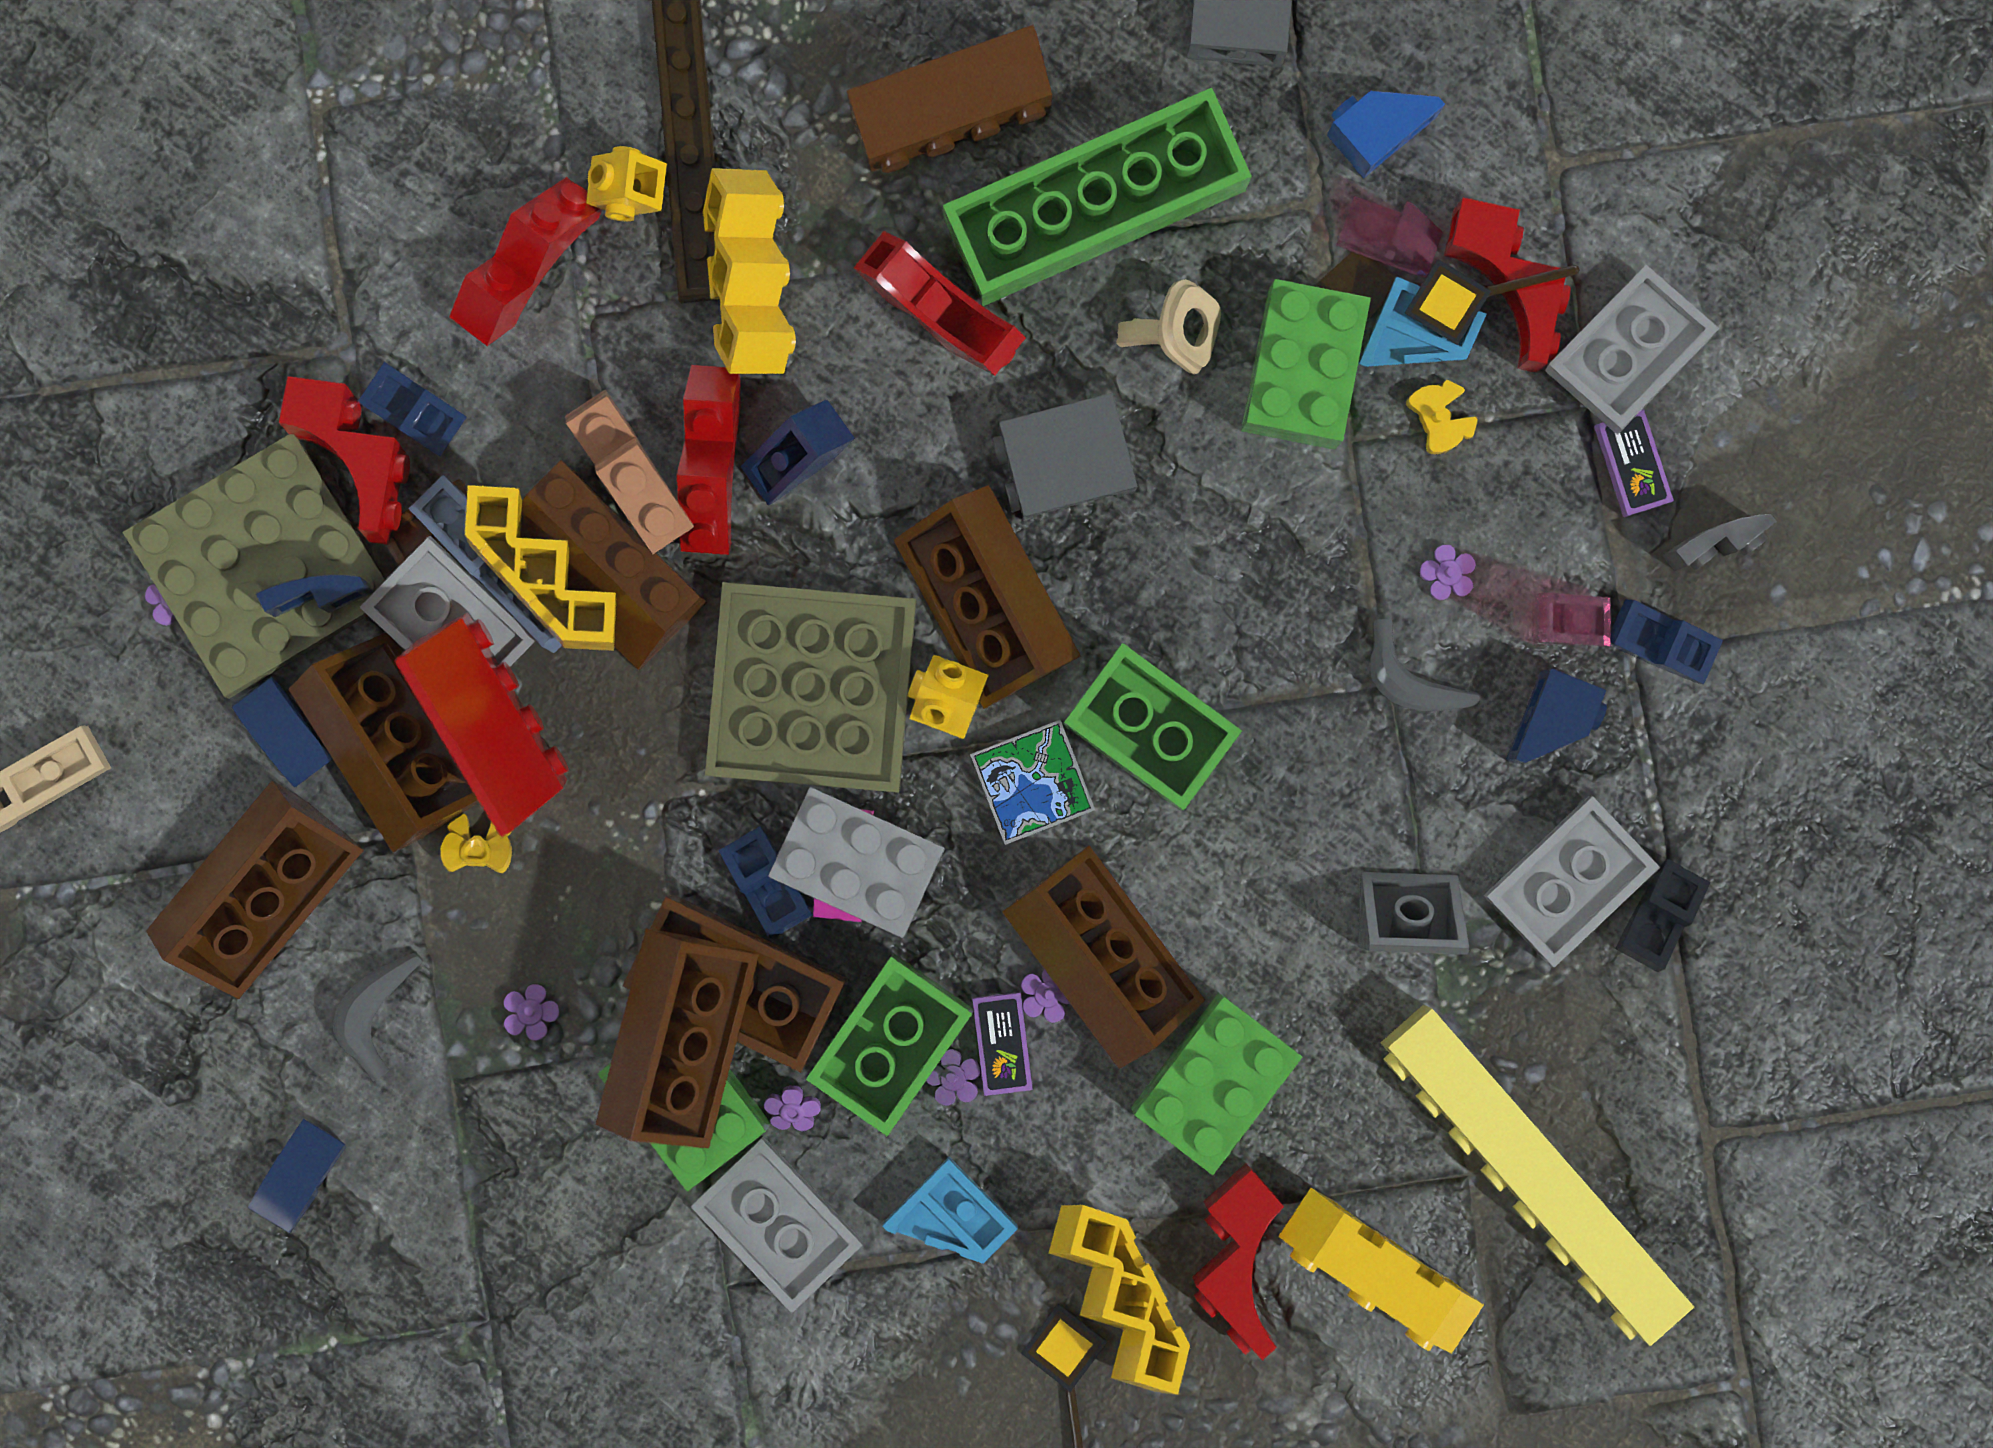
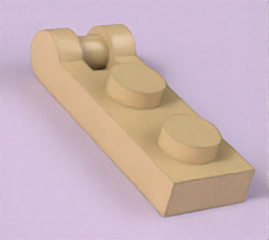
M88 726L77 727L0 771V794L5 790L12 804L4 808L0 801V832L9 829L24 817L111 769Z

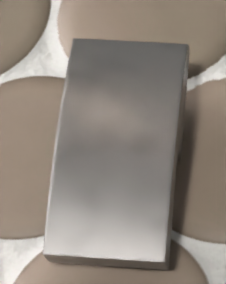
M1771 514L1740 518L1701 532L1678 544L1662 556L1673 570L1688 565L1693 570L1698 569L1718 553L1714 545L1723 556L1738 551L1745 556L1768 539L1764 531L1777 521Z

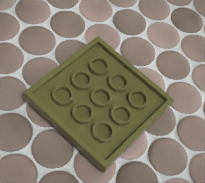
M293 434L285 436L122 532L223 696L228 699L367 617L368 615L360 606L386 580L304 446ZM323 575L358 576L367 581L373 590V593L331 613H327L319 608L316 600L313 599L276 618L264 612L256 596V593L282 583Z
M722 582L705 776L900 793L908 704L907 695L909 692L917 600L913 598Z

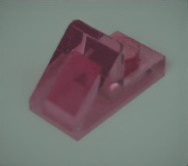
M1354 196L1336 246L1426 278L1443 231L1411 202L1406 201L1402 210L1398 212Z
M1548 592L1538 593L1532 600V645L1535 647L1555 645L1611 646L1610 598Z

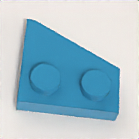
M1395 277L1358 365L1370 367L1466 360L1486 314L1481 311L1477 313L1462 339L1456 345L1405 314L1406 309L1421 286Z
M950 1157L882 1224V1227L887 1232L893 1234L898 1232L922 1240L926 1245L941 1250L948 1249L959 1253L962 1257L983 1264L1018 1229V1225Z

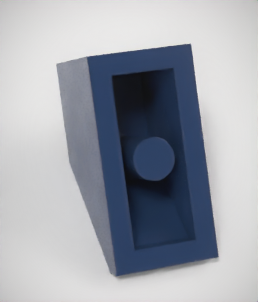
M826 399L790 416L740 467L767 505H770L828 465L855 438Z
M1552 668L1540 671L1506 761L1514 764L1526 763L1589 736L1590 731H1596L1604 719L1607 704L1603 703L1602 700L1606 690Z

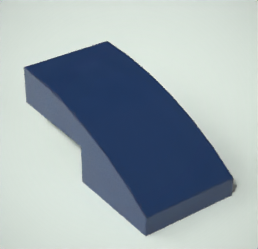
M385 362L358 400L361 405L439 457L467 418V416Z
M323 575L282 583L256 593V596L264 612L276 618L313 599L316 600L319 608L327 613H331L373 593V590L367 581L358 576Z
M1625 599L1606 644L1672 674L1698 684H1704L1723 640L1684 620H1673L1636 600Z
M272 676L268 677L232 705V709L245 728L294 788L333 759L317 733L303 719V711Z
M761 826L718 850L740 891L747 897L768 937L773 939L813 915L800 891L768 877L778 852Z
M303 1119L262 1181L248 1209L291 1234L319 1193V1186L345 1150V1144Z

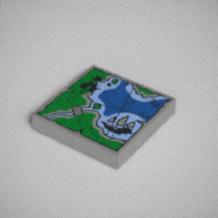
M1061 720L970 754L1005 845L1095 810Z

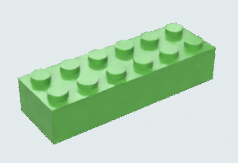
M1209 88L943 205V216L981 305L985 306L1246 191L1252 176L1213 89Z

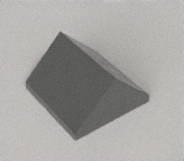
M1361 872L1358 947L1367 951L1468 955L1469 942L1458 875Z

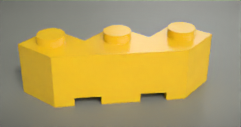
M712 168L703 209L705 232H714L715 241L714 256L707 258L710 299H720L722 324L713 326L714 345L729 374H784L788 355L794 352L796 345L794 328L789 325L778 306L782 288L787 286L790 277L789 262L782 255L773 240L776 220L780 219L783 214L784 198L767 170Z
M468 485L465 536L469 546L564 648L614 651L616 593L567 590L569 567L568 542L565 540L520 538L522 498L519 488Z
M1313 1188L1309 1189L1278 1236L1294 1248L1289 1255L1294 1261L1312 1273L1319 1267L1350 1288L1347 1295L1353 1301L1370 1312L1375 1307H1378L1408 1328L1405 1335L1427 1351H1430L1436 1345L1452 1354L1484 1306L1482 1302L1451 1279L1428 1267L1392 1239L1372 1229L1337 1202Z
M1061 1205L1049 1254L1092 1267L1080 1316L1123 1329L1111 1378L1154 1392L1178 1395L1190 1344L1181 1326H1176L1165 1304L1168 1300L1150 1264L1144 1262L1134 1242L1136 1236L1128 1220L1085 1205Z

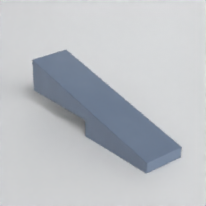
M442 475L409 510L472 576L479 579L542 647L555 653L562 645L469 546L465 536L467 497L448 477Z

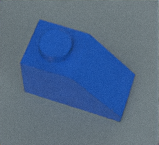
M1370 91L1359 101L1354 96H1351L1331 114L1335 121L1332 123L1327 136L1364 179L1435 120L1445 106V103L1440 97L1379 91Z

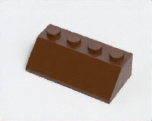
M1034 24L846 90L852 119L870 170L873 172L882 169L883 173L902 169L910 163V158L927 153L929 157L945 154L955 147V142L969 137H973L974 141L990 138L1000 132V126L1018 120L1020 125L1035 122L1046 115L1045 110L1051 109L1052 91Z
M562 460L524 497L522 501L520 538L565 540L568 542L569 567L567 590L616 593L614 647L638 670H641L707 603L657 552L652 554L640 535Z
M989 485L951 499L894 539L900 554L959 664L988 674L979 700L984 709L1081 657Z
M386 632L312 664L289 688V691L394 853L433 833L478 804L479 801L394 660L402 654V651L395 640Z
M272 780L148 927L146 932L163 961L240 999L364 850L309 802Z
M1090 845L1002 911L1119 1069L1155 1049L1205 1001Z
M674 894L666 896L650 929L687 935L759 954L737 1042L801 1073L848 978ZM639 952L622 985V987H625L629 990L634 976Z
M645 929L595 1125L629 1141L709 1149L759 954L687 935Z

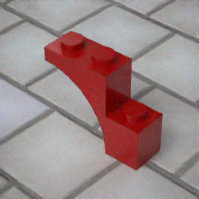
M565 177L511 213L495 255L465 275L449 317L486 346L493 343L515 327L528 300L546 273L574 240L599 219L603 209L586 204L587 191L568 177Z
M1464 197L1454 208L1444 256L1457 259L1472 266L1485 275L1494 285L1560 269L1555 266L1510 257V255H1517L1523 238L1524 227L1517 225L1520 209ZM1565 278L1501 293L1512 311L1518 330V369L1537 373L1547 365L1548 360L1552 361L1556 357L1561 339V334L1554 332L1558 314H1564L1571 291L1569 285H1564Z
M883 231L853 268L889 304L912 315L947 351L994 376L1013 359L1016 350L1026 339L1014 325L990 312L949 281L907 241Z
M691 365L683 397L685 441L677 471L678 502L694 527L680 536L681 552L729 555L731 547L733 467L741 410L740 374H729L726 367Z
M288 376L279 424L288 434H293L298 439L315 443L329 450L346 464L358 492L360 506L358 530L369 542L389 545L391 531H397L401 521L402 508L401 503L397 499L400 484H406L409 477V456L406 455L405 450L396 438L351 432L359 427L361 405L346 384Z
M1245 1163L1203 1201L1207 1210L1211 1213L1204 1219L1223 1241L1227 1240L1230 1236L1234 1240L1192 1276L1196 1287L1199 1289L1193 1296L1212 1318L1220 1313L1232 1326L1226 1331L1227 1335L1245 1355L1253 1350L1263 1361L1277 1347L1270 1334L1263 1327L1255 1308L1252 1292L1253 1262L1264 1232L1284 1206L1252 1168Z

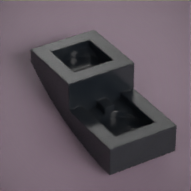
M1669 859L1665 860L1640 899L1615 949L1656 972L1665 970L1684 927L1692 925L1711 882Z

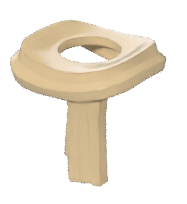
M1186 279L1173 283L1168 289L1160 320L1134 318L1132 321L1120 322L1118 324L1116 343L1120 347L1160 344L1166 356L1188 373L1198 374L1211 358L1220 325L1221 308L1219 303L1198 285ZM1192 308L1201 314L1204 321L1195 346L1188 343L1183 329L1184 318Z

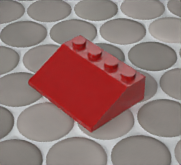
M467 612L416 640L394 661L500 837H503L513 831L564 788L567 781L564 773L568 772L569 768L556 746L548 748L539 732L544 729V726L531 704L523 706L514 689L519 687V683L509 665L505 661L498 664L489 648L494 645V641L487 627L480 619L473 621Z

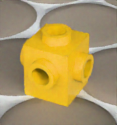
M625 146L614 147L611 153L592 156L591 167L588 172L586 204L605 210V216L609 219L625 222L633 221L635 215L661 211L667 163L644 155L638 149Z
M933 655L927 671L923 672L917 669L907 697L915 699V703L909 719L964 739L979 703L988 674L966 667L955 661Z

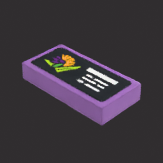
M1641 410L1618 435L1603 422L1594 426L1623 517L1674 501L1644 410Z
M1021 992L973 997L984 1096L1033 1090Z

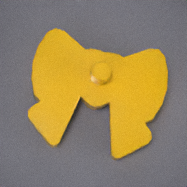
M1450 380L1444 381L1441 386L1429 385L1422 387L1411 394L1406 400L1407 407L1419 415L1423 429L1427 433L1426 450L1430 454L1445 453L1456 447L1463 438L1470 439L1473 437L1478 418L1475 416L1450 420L1451 412L1445 406L1465 391L1463 387Z
M462 814L448 825L450 833L446 835L440 848L442 863L447 871L454 872L466 865L488 866L497 873H504L507 870L512 858V846L508 838L512 831L500 837L491 822L486 840L478 835L471 838L469 819L466 814Z

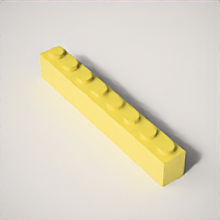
M1423 1004L1380 1042L1389 1052L1383 1058L1385 1063L1402 1081L1408 1076L1412 1078L1421 1089L1416 1095L1420 1103L1434 1118L1442 1113L1454 1126L1448 1132L1450 1137L1467 1155L1473 1150L1476 1151L1486 1163L1480 1169L1484 1176L1499 1192L1505 1187L1512 1192L1519 1200L1512 1206L1514 1210L1532 1229L1540 1224L1551 1238L1545 1245L1564 1266L1571 1261L1583 1273V1276L1577 1280L1579 1284L1597 1303L1605 1298L1616 1311L1610 1319L1630 1341L1637 1335L1649 1346H1652L1694 1308L1690 1301L1432 1008Z

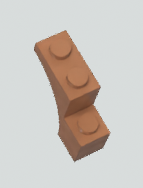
M606 390L565 416L567 426L594 463L596 474L652 554L694 527L643 449L633 429Z

